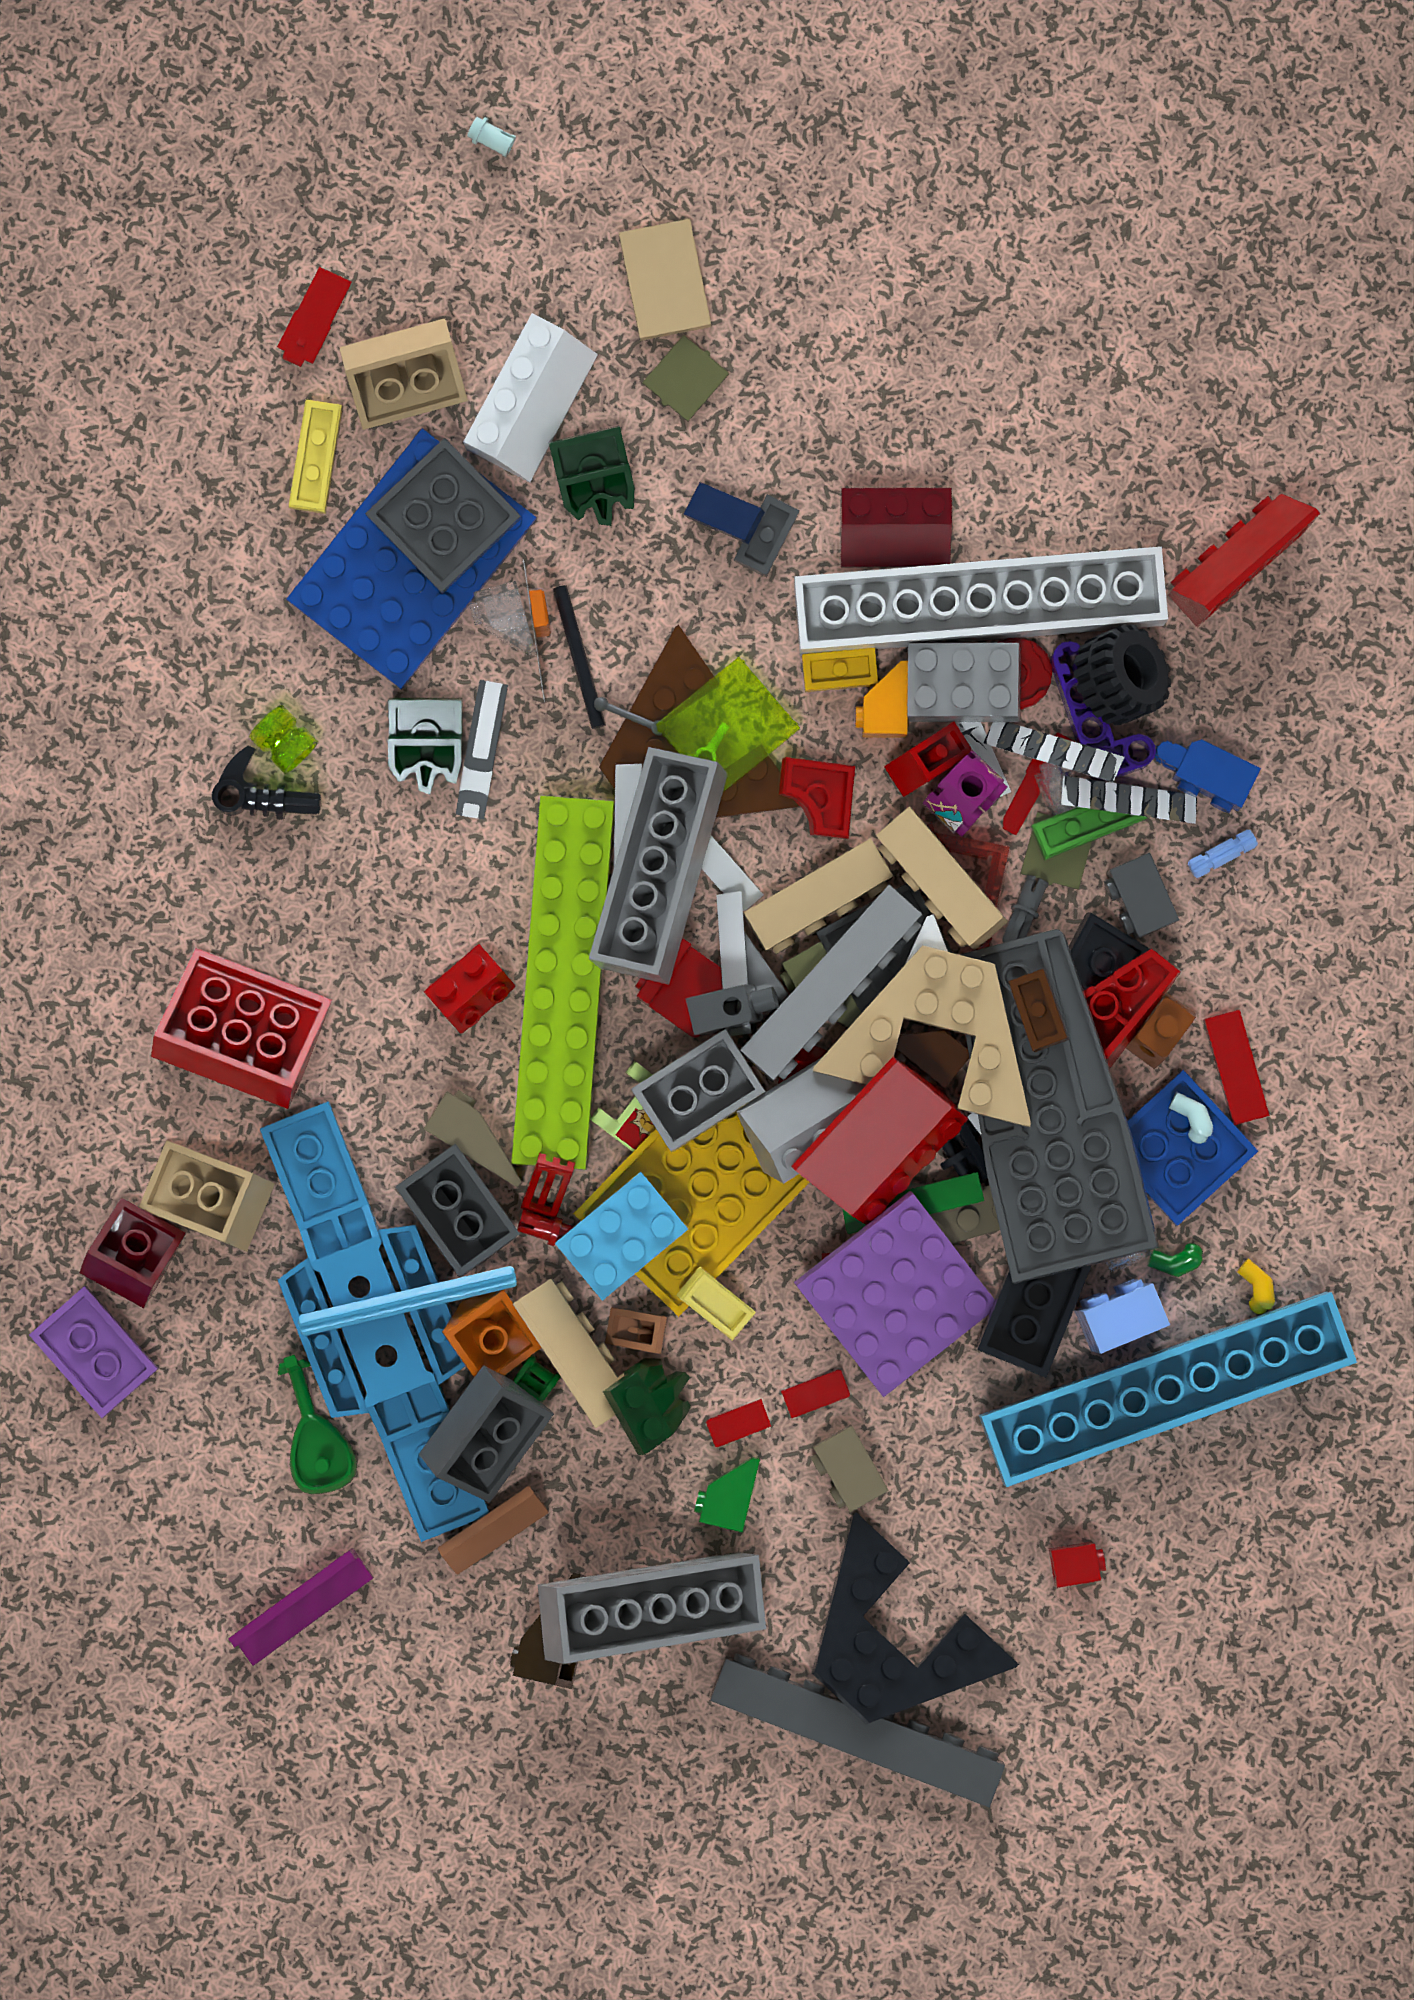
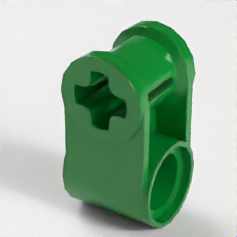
M533 1354L513 1381L538 1401L543 1402L561 1376L558 1372L553 1374L536 1361L537 1356ZM532 1372L536 1376L541 1378L545 1382V1384L537 1380L530 1373Z

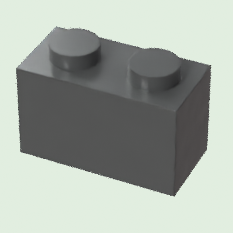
M1150 853L1112 868L1107 872L1109 879L1104 881V885L1111 900L1118 899L1124 913L1119 914V919L1127 935L1133 933L1135 940L1179 921Z

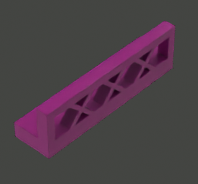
M351 1548L233 1634L228 1640L234 1648L239 1646L249 1662L254 1666L374 1577L355 1550Z

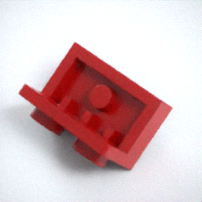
M478 944L430 985L424 993L461 1034L477 1024L480 1018L497 1003L502 1002L508 993L515 988V984L483 947Z

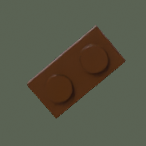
M1040 969L1008 981L1033 1052H1038L1070 1040L1046 970Z

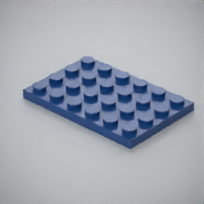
M423 428L286 598L289 603L401 690L537 520L536 516L484 477L519 513L522 519L442 594L365 514L439 443L437 439Z

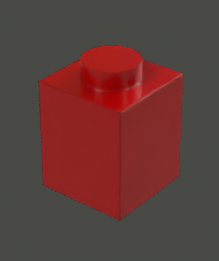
M1094 1542L1049 1548L1054 1585L1057 1588L1101 1581L1100 1572L1106 1571L1103 1549L1096 1550Z

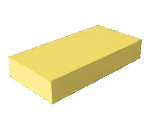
M701 1267L696 1270L677 1293V1296L732 1341L756 1313L750 1306Z

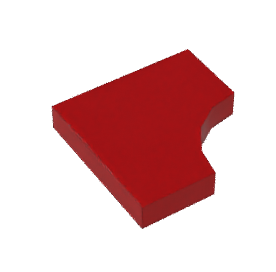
M790 757L782 758L779 795L791 798L803 809L809 821L810 835L849 839L855 766Z

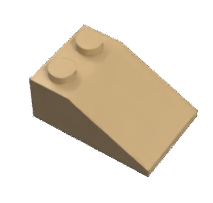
M166 1140L139 1207L153 1215L247 1252L275 1183L249 1171Z

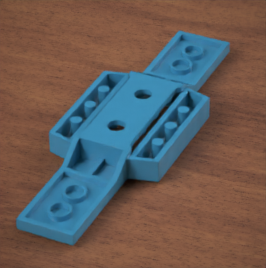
M329 1101L260 1128L308 1255L307 1259L277 1280L331 1418L365 1413L370 1414L421 1542L482 1518L490 1512L485 1500L437 1478L419 1456L421 1450L450 1412L440 1384L465 1367V1364L442 1333L453 1316L449 1304L444 1303L410 1311L433 1373L425 1368L404 1313L341 1327L367 1392L366 1396L339 1328L304 1336L298 1324V1318L302 1314L331 1308L317 1272H320L333 1307L396 1293L379 1250L382 1243L401 1291L439 1283L440 1281L418 1225L379 1229ZM364 1276L368 1279L370 1291L365 1297L357 1298L350 1293L349 1283L352 1278ZM383 1345H390L397 1351V1361L390 1367H383L376 1360V1352Z

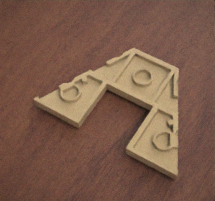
M922 945L813 1068V1072L867 1085L885 1064L894 1057L904 1019L963 1033L976 1038L957 1109L1029 1128L1031 1125L995 964Z

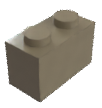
M852 1425L845 1427L813 1446L816 1454L810 1458L819 1474L823 1476L828 1473L835 1486L828 1490L839 1509L846 1505L851 1513L889 1491Z

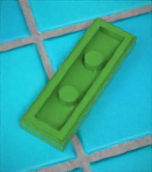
M1076 807L1033 824L1031 829L1045 861L1143 822L1147 817Z

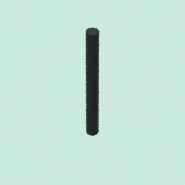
M567 585L553 588L591 728L596 729L606 726L602 711H598L594 707V701L598 698Z

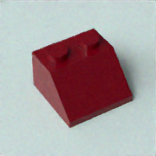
M121 1198L87 1251L79 1273L144 1309L162 1280L186 1233Z

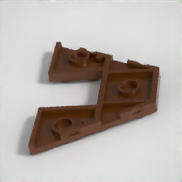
M679 625L674 628L629 711L653 722L660 720L665 724L720 686ZM625 718L599 766L614 790L616 765L642 764L643 768L648 747L678 753L665 733L659 736L655 735L650 728ZM762 745L724 769L728 775L715 819L800 808L791 798L779 795L781 772Z

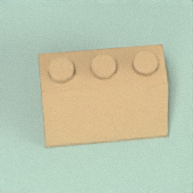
M445 318L340 347L346 376L363 430L468 401Z

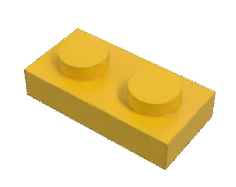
M875 648L802 654L805 692L875 686L878 683Z

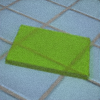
M737 657L655 725L657 731L662 733L679 754L718 762L728 773L723 792L800 730L798 723L790 717L740 657Z

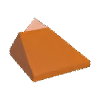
M505 1290L479 1295L462 1301L442 1331L473 1377L476 1376L483 1365L505 1376L542 1348L513 1306V1302Z

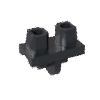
M969 1119L961 1126L960 1132L954 1138L948 1140L942 1147L948 1159L940 1163V1166L945 1170L953 1165L959 1177L977 1172L979 1180L982 1182L988 1178L984 1151L975 1139L980 1133Z

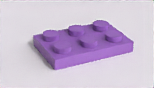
M87 1286L81 1288L29 1334L33 1341L101 1418L110 1413L159 1369Z

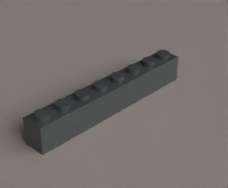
M735 1653L734 1658L725 1657L710 1701L990 1808L1005 1768L1004 1762L998 1760L1000 1753L983 1746H979L977 1751L963 1746L965 1740L946 1732H944L942 1738L928 1733L930 1726L909 1719L908 1724L893 1720L895 1714L865 1724L839 1698L825 1694L826 1687L819 1683L805 1679L802 1685L789 1680L791 1673L774 1666H770L769 1671L755 1667V1659L740 1653Z

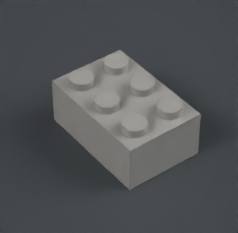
M908 643L907 717L910 722H1020L1021 648L1019 643Z
M726 1029L631 1089L671 1153L765 1093V1090Z

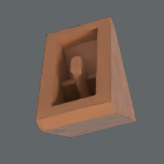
M611 1307L605 1344L661 1354L667 1316Z

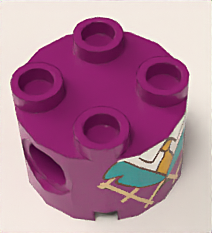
M972 750L938 784L935 791H932L922 804L954 834L958 833L962 837L984 813L980 807L986 812L1000 798V795L1008 786L1003 783L1004 779Z

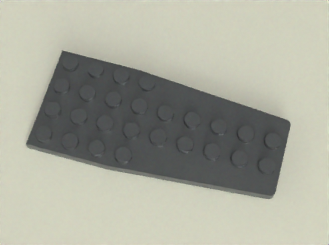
M1054 929L960 954L995 964L1031 1121L1029 1128L978 1114L987 1177L1012 1282L1017 1284L1159 1248L1133 1137L1065 935L1060 930ZM1044 969L1046 970L1070 1040L1038 1052H1033L1008 981ZM966 1035L969 1058H971L976 1037Z

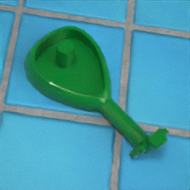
M295 1355L284 1358V1363L279 1364L277 1371L278 1376L285 1373L289 1374L301 1413V1419L294 1432L290 1451L289 1465L291 1475L297 1487L304 1493L312 1495L333 1492L351 1483L356 1476V1455L352 1445L340 1430L325 1417L315 1412L303 1368L311 1366L310 1362L305 1361V1359L298 1360Z

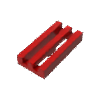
M539 1153L522 1199L521 1208L555 1218L572 1177L575 1163L568 1161L567 1165L564 1166L560 1164V1158L553 1157L552 1162L546 1161V1154ZM542 1170L547 1171L548 1173L537 1203L531 1202ZM555 1175H561L562 1178L551 1207L544 1206Z

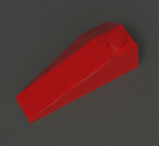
M1152 948L1116 970L1110 977L1084 991L1109 1068L1113 1066L1181 973Z

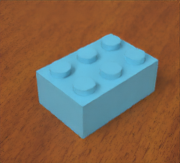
M639 1172L556 1241L555 1244L603 1301L685 1233L688 1228L642 1172Z

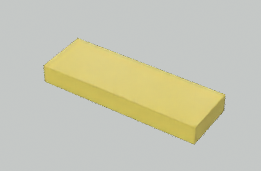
M313 400L305 401L289 500L290 509L326 514L342 405Z

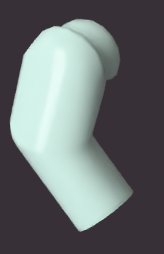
M1176 1092L1169 1105V1109L1188 1117L1191 1126L1188 1136L1193 1142L1198 1144L1206 1142L1213 1132V1124L1207 1108L1203 1104Z

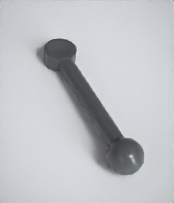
M598 697L594 701V707L598 711L607 710L646 726L655 735H662L666 730L664 722L660 720L653 722L609 704L604 697Z

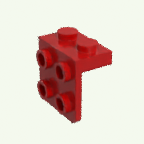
M682 938L670 983L664 984L640 978L635 985L640 990L637 994V999L689 1036L698 1038L701 1035H694L686 998L723 990L721 967L692 948L691 943Z

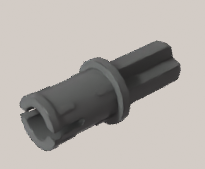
M1032 875L1026 876V881L1018 901L1011 906L1013 913L1003 935V943L1027 937L1033 920L1039 917L1037 910L1049 885L1048 882L1039 878L1036 888L1032 892L1036 883V877Z

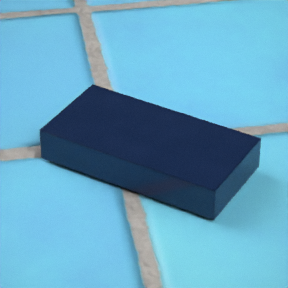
M699 482L684 515L688 519L749 545L765 512L758 506Z

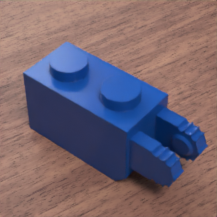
M1202 739L1192 742L1187 749L1176 743L1172 744V741H1162L1156 747L1154 756L1155 762L1175 772L1172 779L1179 782L1177 786L1179 790L1194 797L1201 793L1212 799L1210 804L1213 807L1226 813H1230L1232 809L1239 811L1242 808L1261 768Z

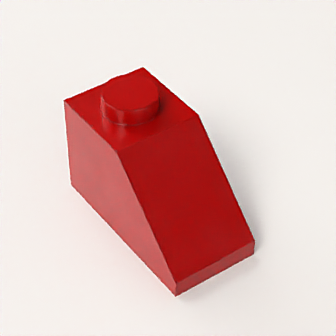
M955 721L886 764L884 768L902 796L905 797L961 761L972 751V748Z

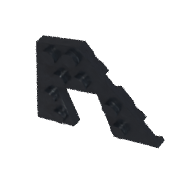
M857 1512L850 1517L851 1522L844 1550L841 1553L840 1566L835 1577L829 1601L830 1607L825 1626L822 1629L819 1641L820 1647L818 1655L815 1657L812 1674L865 1724L1014 1669L1019 1665L966 1614H963L916 1667L863 1617L910 1562Z

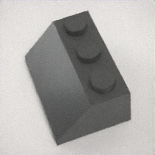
M456 1144L395 1186L398 1193L459 1278L465 1276L520 1235Z
M483 1365L421 1450L419 1456L437 1478L490 1503L554 1413L511 1379Z

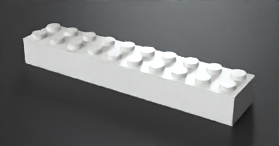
M1162 546L794 577L800 656L802 654L863 648L887 649L908 647V643H960L1014 637L1107 631L1124 624L1126 626L1130 624L1136 625L1138 628L1164 626L1168 620Z

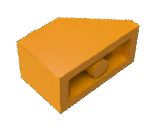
M900 661L864 696L863 706H856L855 728H862V737L906 738L908 727V661Z

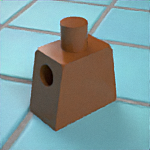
M1166 992L1126 1049L1155 1069L1168 1057L1193 1023L1196 1013Z

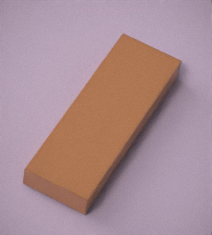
M527 1486L437 1549L442 1558L458 1575L544 1517L549 1511L533 1489Z

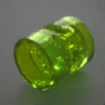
M279 705L254 727L249 734V738L263 752L270 751V760L284 774H287L296 768L315 749L318 741L305 727L297 728V719L283 705Z

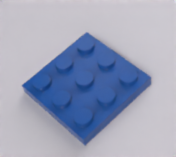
M1184 1070L1180 1071L1127 1120L1133 1137L1146 1194L1175 1226L1184 1221L1258 1152L1252 1143ZM1176 1092L1203 1104L1207 1108L1213 1124V1132L1206 1142L1201 1144L1193 1142L1188 1136L1191 1128L1188 1117L1169 1109V1105Z

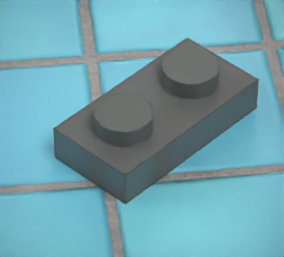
M768 494L760 507L765 513L749 545L742 542L734 558V562L766 578L800 510Z

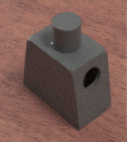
M748 984L686 998L694 1035H711L719 1033L724 1029L727 1031L763 1021L762 1012L779 1007L774 987L756 991L755 985ZM738 1000L741 1002L742 1005L741 1011L739 1013L736 1010V1003Z

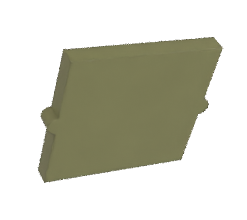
M683 335L642 384L662 400L663 406L671 407L689 422L727 378L729 372L710 357L708 350L702 351Z
M1037 812L1034 824L1053 816ZM1032 831L1020 874L1032 875L1037 879H1043L1048 882V886L1055 883L1079 890L1092 842L1044 861Z

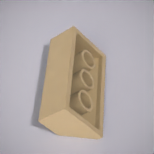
M550 1279L514 1302L513 1306L594 1427L597 1428L615 1416L603 1391L625 1375L623 1373L617 1376L610 1365L615 1361L613 1355L604 1342L597 1346L589 1334L595 1330L583 1311L577 1315L569 1302L574 1300V1297L564 1282L561 1281L556 1284L553 1279Z

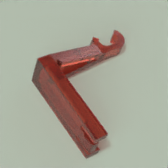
M932 821L927 824L930 830L951 853L982 860H988L989 856H993L985 894L998 909L1011 854L1010 847L937 833ZM990 937L976 950L990 947L993 938Z

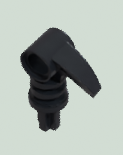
M249 745L230 760L222 772L219 782L212 791L214 805L222 813L229 816H235L244 810H250L251 816H255L257 811H262L264 817H268L270 812H275L277 820H284L286 813L317 815L321 810V795L319 793L287 791V783H279L277 790H271L270 784H265L264 789H258L257 783H247L243 775L256 751L255 748ZM230 788L237 789L240 795L238 803L232 807L223 806L221 803L223 792Z

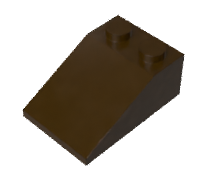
M573 1573L569 1579L582 1578L587 1576L578 1573ZM541 1615L538 1616L523 1635L520 1645L514 1647L510 1661L511 1668H514L512 1676L572 1689L578 1662L562 1664L545 1660Z

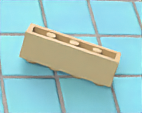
M910 806L876 835L883 843L878 847L879 851L891 864H894L896 861L900 863L906 871L901 877L914 892L920 888L929 898L924 904L938 920L944 916L953 927L948 932L961 947L968 944L972 949L976 950L1009 922Z
M870 838L745 911L744 917L765 953L773 949L775 954H778L795 944L792 937L805 930L807 936L825 927L827 925L824 921L826 917L835 912L839 917H842L857 908L858 905L855 900L867 893L871 899L880 895L888 886L887 882L893 878V875Z

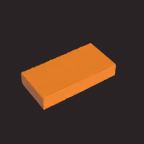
M542 589L529 591L536 637L549 636L551 631L544 591Z

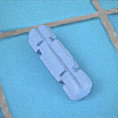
M1245 830L1235 836L1236 839L1230 838L1205 852L1204 856L1200 854L1189 860V869L1196 878H1199L1209 873L1211 868L1216 869L1241 855L1240 852L1246 853L1254 849L1258 845L1251 830Z

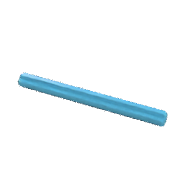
M503 1267L302 1314L298 1318V1324L302 1335L316 1334L513 1288L517 1285L516 1274L513 1267Z

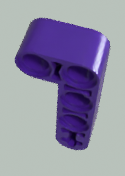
M1071 641L1058 645L1051 656L1050 663L1076 743L1123 756L1124 759L1115 778L1140 771L1147 767L1154 759L1156 753L1155 744L1152 739L1146 735L1136 734L1115 741L1109 724L1103 722L1101 717L1097 718L1093 715L1090 706L1086 707L1085 703L1079 704L1072 700L1070 689L1077 686L1078 681L1074 677L1065 682L1064 679H1067L1071 673L1067 663L1060 664L1059 660H1061L1063 652H1067L1069 657L1078 656L1080 645ZM1074 663L1072 665L1073 672L1077 669ZM1088 720L1095 721L1100 727V736L1097 738L1086 737L1081 728L1083 722ZM1136 743L1141 744L1147 752L1146 760L1137 762L1131 759L1128 754L1129 746ZM1088 775V776H1089L1091 779H1093V780L1104 781V782L1106 781V780H1103V779L1096 778V777H1093V776Z

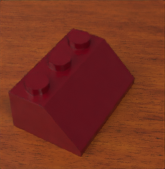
M841 488V568L917 567L950 564L952 488Z

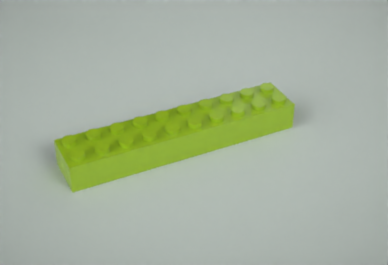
M540 796L511 1163L513 1165L535 1166L539 1153L546 1154V1161L552 1162L553 1157L561 1159V1165L566 1166L567 1162L570 1161L575 1163L574 1169L587 1170L602 969L589 960V955L609 888L615 810L614 801Z

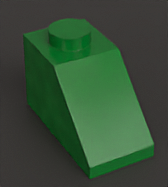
M749 1458L708 1483L706 1492L699 1490L694 1512L701 1513L699 1522L743 1533L760 1458Z

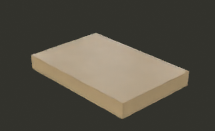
M690 219L619 232L640 341L711 327Z

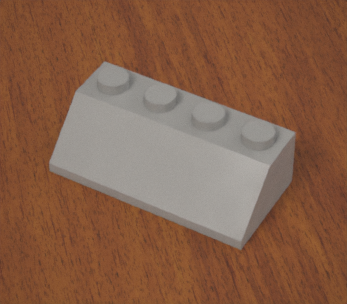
M821 1058L736 1111L763 1172L783 1184L799 1174L791 1166L866 1086L813 1072L814 1066Z

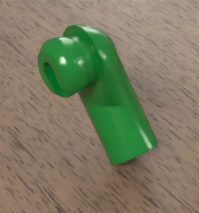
M1195 1243L1186 1244L1183 1251L1174 1256L1153 1249L1147 1266L1174 1277H1180L1201 1265L1203 1250Z

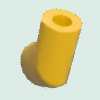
M1248 1258L1237 1270V1273L1253 1286V1297L1249 1301L1250 1309L1256 1314H1264L1267 1310L1272 1309L1275 1303L1273 1280Z

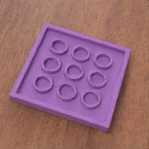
M911 1191L794 1282L883 1397L990 1313L995 1301Z

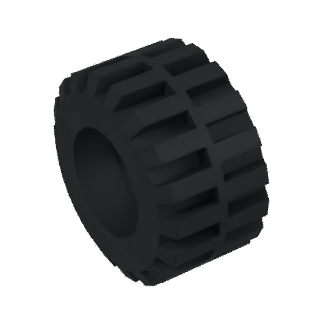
M1126 624L1120 625L1085 641V644L1081 645L1078 649L1079 655L1075 657L1074 661L1077 667L1074 670V677L1078 681V692L1082 694L1086 707L1090 706L1092 714L1097 718L1101 717L1103 722L1107 724L1113 723L1114 725L1126 724L1155 712L1164 705V700L1168 699L1170 694L1168 688L1171 687V679L1168 676L1170 672L1169 664H1166L1164 659L1166 656L1163 650L1159 649L1158 642L1154 637L1150 638L1148 632L1143 628L1138 629L1136 625L1132 624L1128 626Z

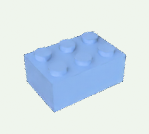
M1131 1279L1114 1286L1116 1293L1110 1296L1107 1293H1097L1080 1300L1082 1307L1074 1310L1091 1352L1099 1354L1170 1326L1154 1284L1143 1283L1142 1279Z

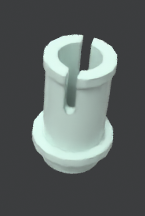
M476 117L467 137L473 139V144L476 145L479 142L507 157L516 140V136L488 123L489 119L486 117L483 120Z

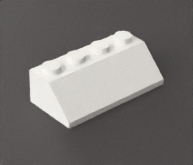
M532 313L463 441L465 449L530 483L549 448L548 442L553 441L598 354L564 329Z

